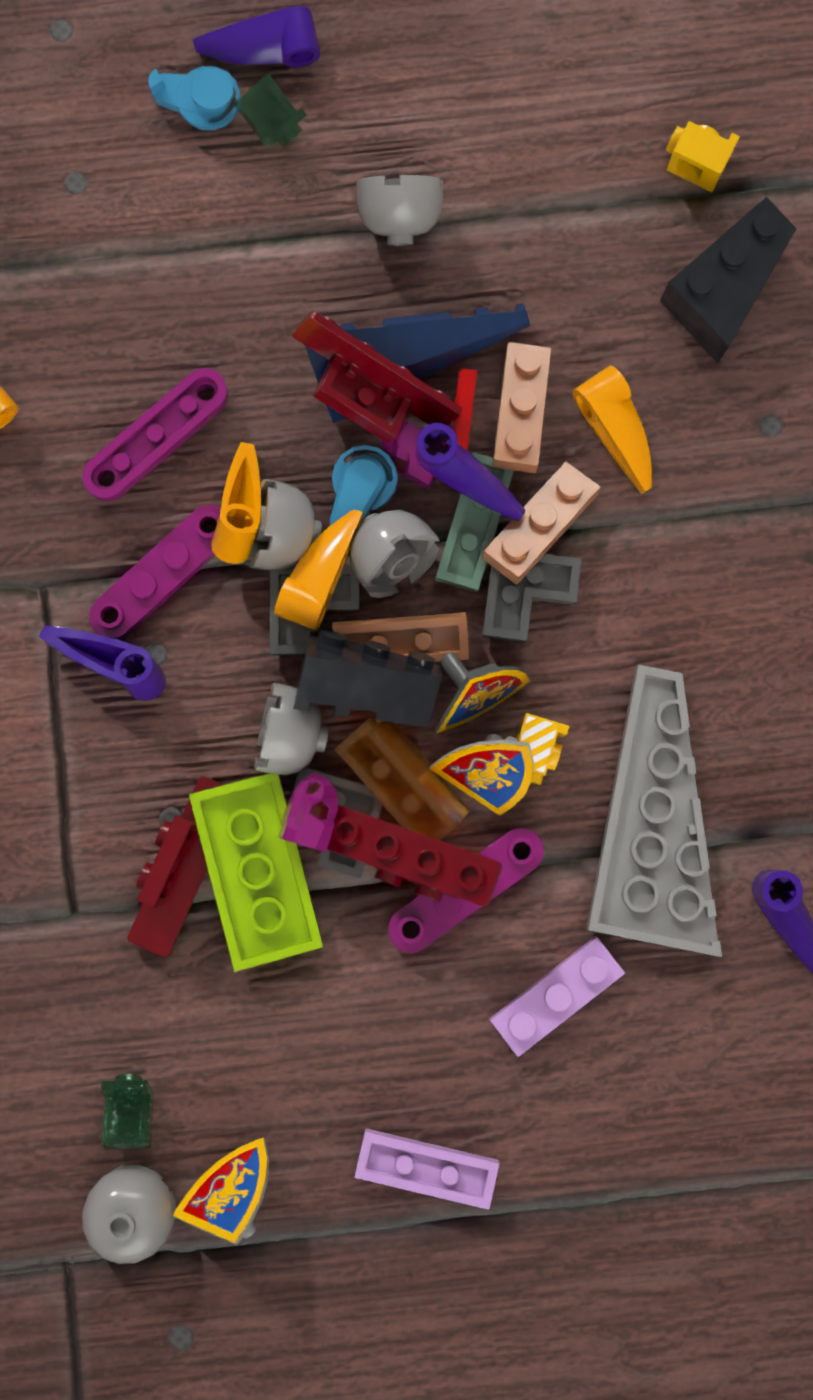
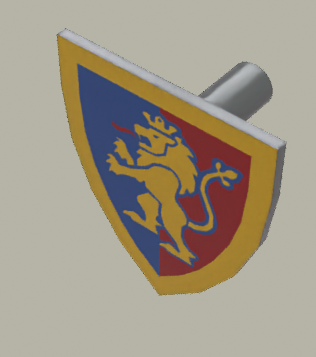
M454 652L448 653L441 659L440 664L459 690L434 729L435 733L449 730L484 714L530 682V679L522 669L514 666L498 667L495 663L467 671Z

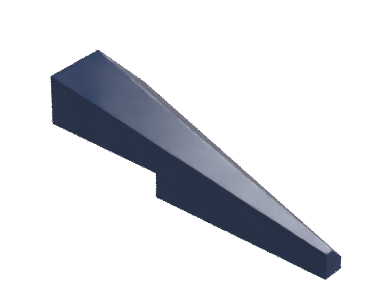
M524 303L516 304L515 311L491 313L486 307L475 309L474 316L453 318L449 312L383 319V325L377 327L357 329L352 322L343 323L340 328L356 339L370 344L376 352L396 365L407 368L412 372L413 376L422 380L529 327L530 321ZM305 345L319 384L329 360ZM326 405L333 423L345 418V416Z

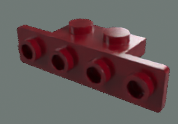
M311 311L296 326L292 334L293 338L329 360L313 397L386 443H390L397 437L407 411L429 425L432 423L449 425L460 416L462 407L451 401L445 393L433 389L413 376L412 372L407 368L396 365L379 354L370 344L356 339L338 327L332 319Z
M201 776L192 793L224 784ZM190 799L182 816L175 815L172 822L166 820L163 823L155 841V845L160 847L153 864L147 862L144 865L136 882V888L141 889L137 901L141 902L142 905L127 936V940L162 957L170 955L208 871Z
M338 805L334 829L327 850L377 869L374 876L376 879L400 887L402 879L417 884L415 893L441 902L444 894L455 899L460 898L482 907H487L502 870V864L494 859Z

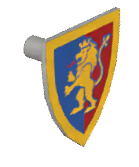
M489 734L485 741L458 747L442 756L430 766V770L501 816L525 796L532 782L534 760L529 743L518 742L511 736L503 740L497 734Z
M264 1137L237 1148L216 1162L197 1180L172 1216L236 1246L242 1238L251 1237L256 1230V1224L253 1222V1219L262 1204L268 1183L269 1155Z

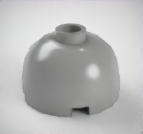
M399 175L397 179L385 180V176H374L356 180L359 215L364 225L373 234L387 237V245H413V236L425 234L435 226L442 210L443 180L441 178Z
M264 479L260 483L261 500H263L260 525L248 558L253 559L249 566L250 568L262 570H284L297 565L310 545L321 534L322 524L321 521L314 520V507L307 495L296 486Z
M391 510L379 514L374 513L367 516L360 523L350 547V564L359 582L370 596L376 598L392 596L399 592L394 585L408 575L411 584H413L431 567L439 554L440 548L435 544V541H439V539L428 524L414 514L403 510Z
M272 683L271 691L277 698L267 697L257 745L262 746L260 758L255 757L254 771L282 775L296 773L310 764L315 751L324 752L329 726L321 725V711L317 703L309 702L307 711L293 709L297 688Z
M141 1165L120 1166L105 1174L89 1191L82 1210V1230L89 1246L103 1259L117 1264L137 1263L155 1254L168 1240L176 1220L172 1216L176 1210V1199L173 1192H170L168 1186L162 1181L163 1177L156 1171Z

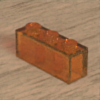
M372 716L335 748L336 752L403 828L441 840L457 827L471 811L441 776L430 770L431 764L395 723L377 721Z

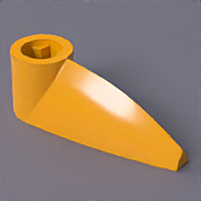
M610 365L575 388L572 392L573 398L580 412L639 492L643 494L652 488V466L647 437L639 415L631 401V390L620 371Z
M245 442L240 443L232 461L223 492L220 516L211 543L215 556L224 562L232 564L242 563L249 558L261 518V486L255 446Z
M358 510L350 511L330 525L314 540L295 566L290 577L285 580L276 601L274 615L315 631L319 629L349 555L352 540L360 526L363 512Z

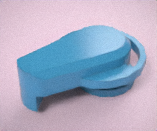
M202 66L191 70L187 75L159 74L155 68L149 75L148 84L155 103L180 113L191 126L200 130H216L226 126L235 118L240 108L241 94L236 80L227 71L218 67ZM234 90H235V93H236L235 104H234V106H233V108H232V111L228 114V112H229V110H230V107H231V101H232V99H233V97H234Z
M361 445L352 447L340 456L334 465L332 474L336 498L330 517V525L352 510L363 512V520L371 511L378 510L390 501L396 492L398 475L396 466L387 453L378 447ZM367 450L378 453L362 454L361 456H356L349 460L347 463H345V459L354 454L355 452Z

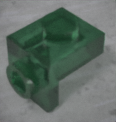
M269 74L263 76L233 103L266 147L275 144L277 141L282 147L289 143L302 131L298 123L307 115L302 108L296 110Z
M121 1074L115 1076L114 1081H102L101 1093L105 1098L102 1146L104 1149L151 1148L154 1092L148 1081L134 1074Z

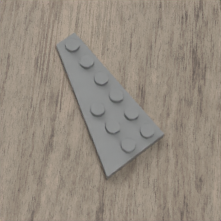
M638 664L635 668L586 929L722 957L715 921V901L712 899L708 871L710 866L700 798H698L695 774H697L695 759L692 757L688 729L690 724L683 674Z

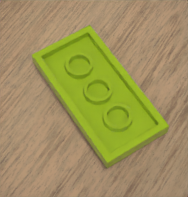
M267 773L189 794L234 972L322 948L323 945L297 844L279 838L282 820L287 808L279 774Z

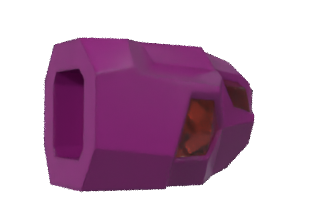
M404 420L397 437L390 443L382 440L381 449L390 456L398 474L429 490L436 477L424 470L416 458L417 438L422 428ZM439 440L436 444L427 443L430 455L435 456L438 452L446 454L444 442Z
M313 773L300 781L289 798L279 833L280 839L326 852L338 810L337 791L327 777Z

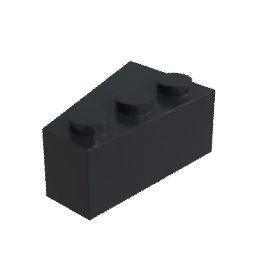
M768 197L764 198L671 279L660 299V302L717 363H719L729 348L797 229Z
M321 630L320 634L310 632L297 682L293 709L307 711L310 702L334 706V715L348 717L350 709L353 708L374 713L373 718L377 721L421 727L429 726L442 680L441 666L438 663H434L435 659L420 652H409L408 656L390 652L391 648L375 641H365L364 645L346 641L347 637L331 630Z

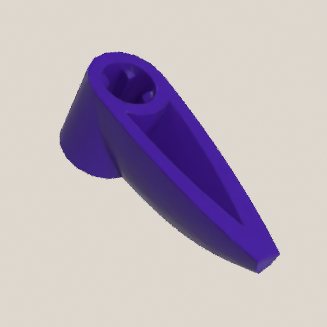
M304 6L288 7L263 14L193 39L197 53L237 64L254 65L283 62L290 67H302L314 63L320 57V48L312 11Z
M432 423L420 431L417 438L416 458L424 470L475 502L519 522L526 512L524 507L485 465L458 444L456 433L449 426L443 423ZM440 440L445 443V455L438 452L435 456H432L428 453V442L436 444Z
M45 625L39 635L42 640L75 662L122 684L138 700H152L164 690L166 684L165 673L150 653L143 648L110 637L57 626Z
M768 869L760 872L752 883V894L756 903L788 947L813 974V919L802 900L803 886L800 879L795 874L785 870ZM773 881L784 884L785 889L780 891L783 894L781 899L770 897L769 891L773 889L771 886Z

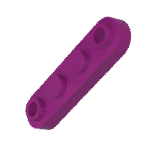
M202 368L193 371L88 461L82 474L83 483L88 492L96 499L104 502L115 501L126 494L225 407L229 393L223 377L215 370ZM205 389L214 391L213 398L208 401H203L199 398L200 393ZM113 474L115 475L114 483L109 487L102 486L101 479L103 476Z
M204 505L197 508L93 603L89 612V622L93 630L99 635L117 640L127 637L215 557L211 547L215 531L204 533L202 525L207 520H214L218 523L221 508L215 505ZM109 609H117V620L114 623L107 624L104 621L105 613Z
M524 828L510 830L477 853L502 864V870L491 900L529 874L541 863L544 848L542 841L533 831ZM519 842H524L529 847V855L523 860L517 859L513 854V848ZM444 894L441 902L418 895L397 910L391 917L388 928L390 939L402 951H420L482 906ZM408 921H415L420 927L419 934L414 938H408L402 932L403 925Z

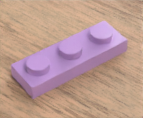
M594 936L489 1019L517 1057H519L623 976L625 972L599 938Z
M365 1128L354 1178L489 1210L498 1173L499 1160Z

